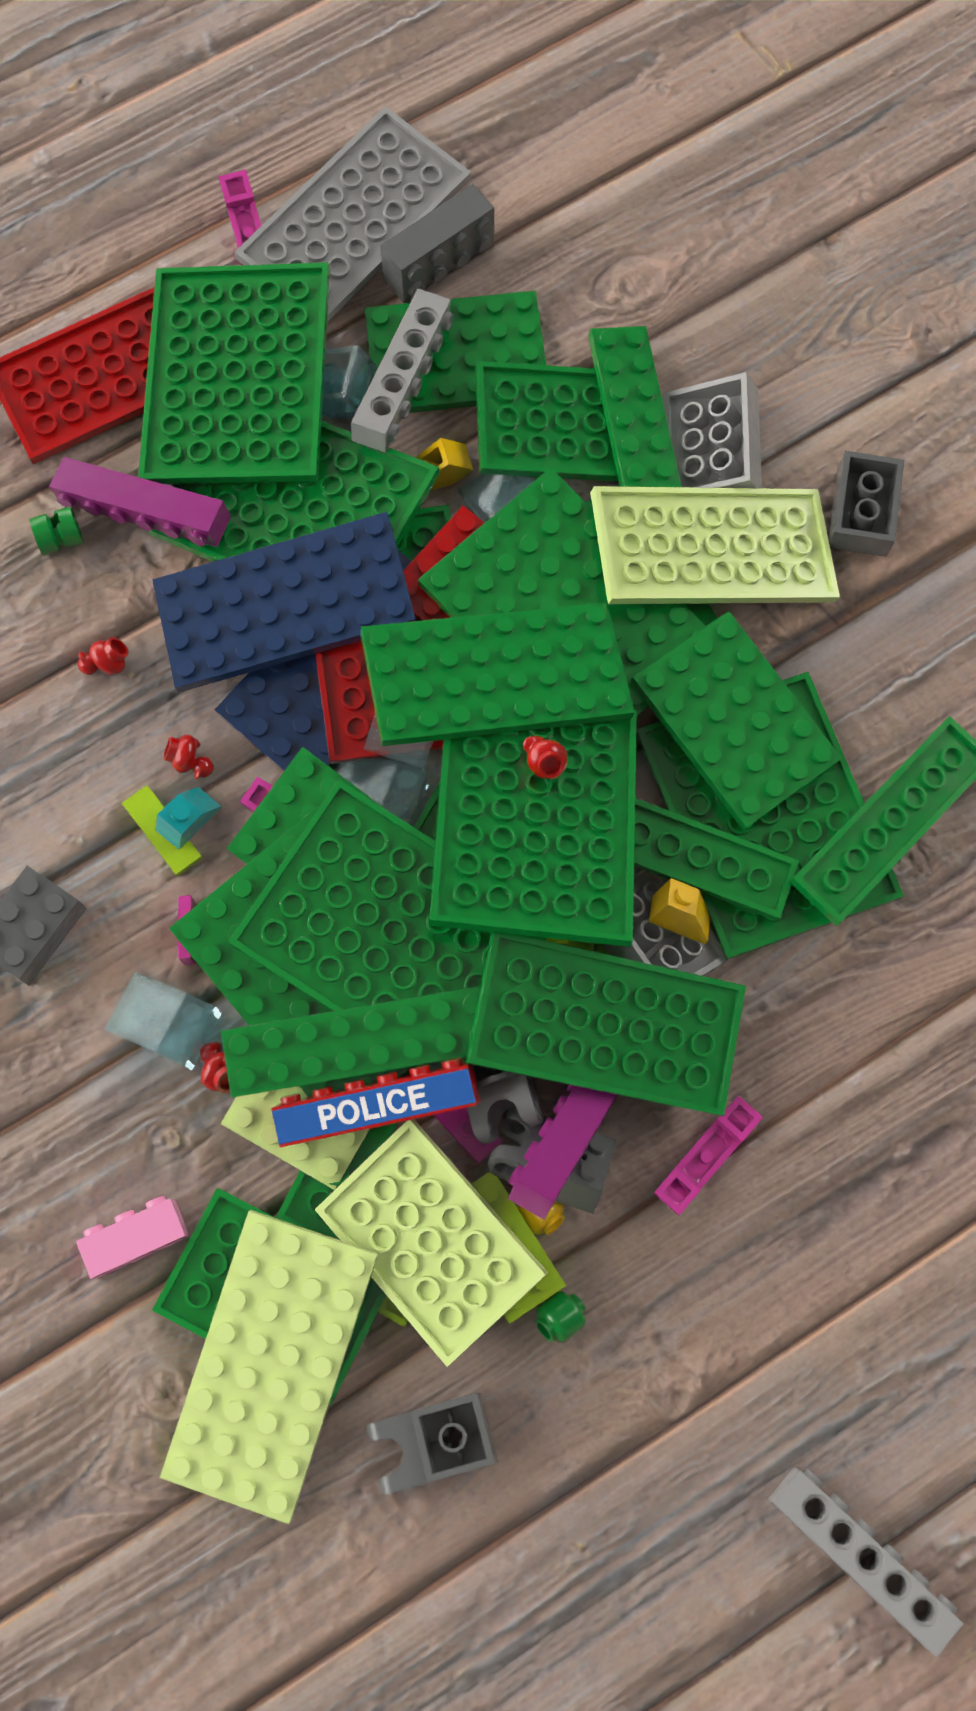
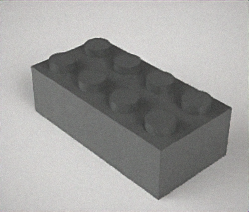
M471 184L380 245L383 280L403 303L413 298L417 289L425 290L432 284L441 282L448 273L457 267H463L470 258L479 252L487 251L494 243V206L474 184Z

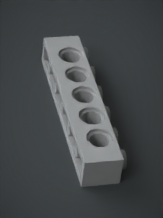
M417 289L351 422L353 442L386 452L390 442L396 441L400 430L399 423L401 419H406L409 414L410 400L412 396L417 397L420 391L421 377L423 374L427 375L432 365V355L434 352L438 353L442 345V334L444 330L448 331L453 321V313L450 312L451 299Z
M794 1467L768 1500L934 1656L938 1657L964 1624L954 1615L958 1609L942 1594L936 1598L928 1591L927 1588L930 1586V1582L915 1569L909 1573L900 1564L904 1558L889 1544L886 1543L884 1547L880 1546L873 1539L876 1532L861 1518L855 1522L848 1516L846 1512L850 1508L834 1493L829 1498L820 1489L823 1482L809 1469L802 1472ZM811 1498H818L820 1502V1510L815 1516H807L805 1512L806 1502ZM838 1523H844L847 1528L845 1538L841 1541H834L832 1538L833 1527ZM871 1548L873 1551V1561L868 1566H861L859 1563L861 1551ZM892 1574H898L900 1577L898 1589L888 1592L886 1588L888 1577ZM919 1600H926V1613L921 1617H915L913 1612L914 1605Z

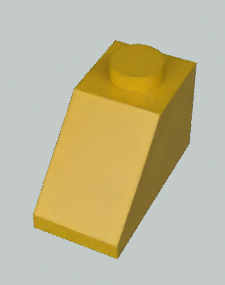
M444 438L438 439L415 457L439 467L440 475L431 490L454 485L473 471L466 444Z
M669 879L652 896L649 922L706 944L709 936L710 916L700 890L675 879Z

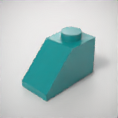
M199 787L179 793L157 814L155 830L180 850L221 809V805Z

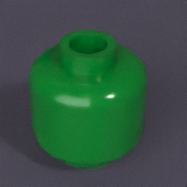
M558 1291L538 1306L535 1325L547 1341L553 1342L555 1340L558 1343H565L583 1328L585 1324L583 1313L585 1306L577 1295H569L563 1291Z

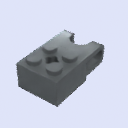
M473 1065L481 1101L476 1106L467 1107L473 1133L483 1145L498 1139V1120L502 1113L508 1109L517 1108L520 1118L531 1127L544 1123L545 1118L534 1077Z
M517 1108L508 1109L502 1119V1131L506 1137L516 1141L520 1146H497L490 1154L488 1160L490 1172L499 1178L509 1181L518 1165L525 1167L528 1161L524 1159V1156L533 1141L540 1143L543 1137L538 1134L544 1123L531 1127L520 1118ZM599 1133L594 1135L556 1202L594 1214L603 1191L617 1139Z
M481 1393L470 1394L376 1421L366 1426L370 1440L392 1439L399 1443L403 1451V1462L400 1468L390 1475L383 1476L379 1481L381 1494L384 1495L498 1463ZM452 1427H456L457 1432H462L463 1439L459 1440V1447H455L454 1442L448 1443L447 1436L452 1434Z

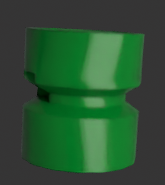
M71 506L55 510L52 517L42 514L29 518L34 538L42 556L59 552L62 545L71 548L84 544L79 524Z

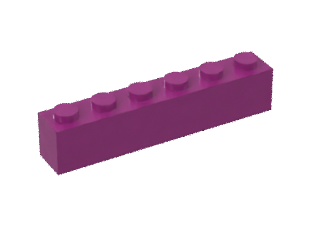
M67 457L63 458L49 486L56 496L57 502L64 507L81 508L94 516H99V514L109 516L119 523H125L126 521L134 523L147 531L152 529L162 531L171 538L183 537L199 546L208 544L217 547L232 517L222 500Z
M568 1085L567 1090L571 1093L568 1097L562 1095L553 1110V1113L557 1114L555 1119L552 1120L549 1117L546 1119L538 1134L543 1137L540 1143L533 1141L524 1156V1159L528 1161L525 1167L518 1165L508 1182L513 1185L508 1199L545 1220L618 1096L617 1094Z

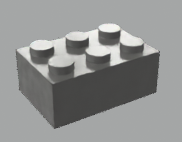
M852 451L844 452L837 468L828 537L830 548L887 557L895 542L905 460Z
M26 866L0 900V966L29 986L87 908L78 899L29 866Z

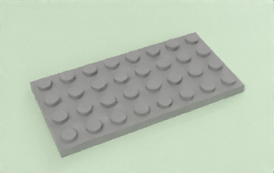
M385 106L235 251V259L243 265L328 262L330 266L328 322L382 268L380 245L452 198L470 180L471 171Z

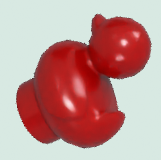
M110 637L107 641H96L91 645L89 654L85 652L78 654V668L85 675H92L98 669L110 676L117 675L125 668V658L129 654L128 648L116 637Z
M188 734L182 735L179 738L169 737L164 750L163 760L171 762L172 767L176 771L186 773L193 770L194 777L198 780L200 777L205 778L211 775L214 769L213 762L208 757L201 756L195 759L197 748L201 745L198 739Z
M532 736L524 740L523 747L528 754V766L535 775L542 779H553L564 772L568 762L567 750L564 746L553 740H544L540 736Z
M217 1041L206 1043L200 1050V1058L205 1063L201 1071V1083L211 1091L229 1093L228 1074L221 1044Z

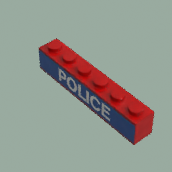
M456 1058L442 1062L443 1068L430 1070L429 1065L409 1069L410 1075L397 1077V1073L392 1072L377 1076L378 1082L365 1085L364 1079L345 1083V1089L333 1092L332 1086L312 1090L313 1096L301 1099L300 1093L280 1097L281 1103L271 1108L280 1148L476 1106L481 1100L473 1065L463 1063L462 1058Z

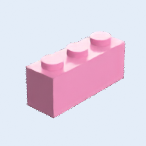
M161 1196L147 1202V1209L135 1214L134 1210H130L114 1218L116 1223L104 1228L102 1224L85 1230L83 1232L85 1237L77 1240L76 1243L90 1279L102 1278L189 1238V1232L176 1200L171 1198L166 1200L165 1196Z

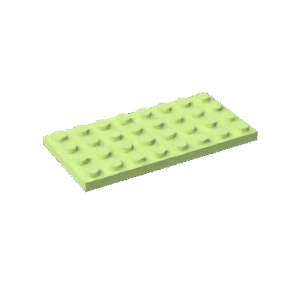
M594 486L590 492L608 604L836 602L840 598L818 489Z
M253 1210L248 1211L160 1478L290 1524L378 1253Z

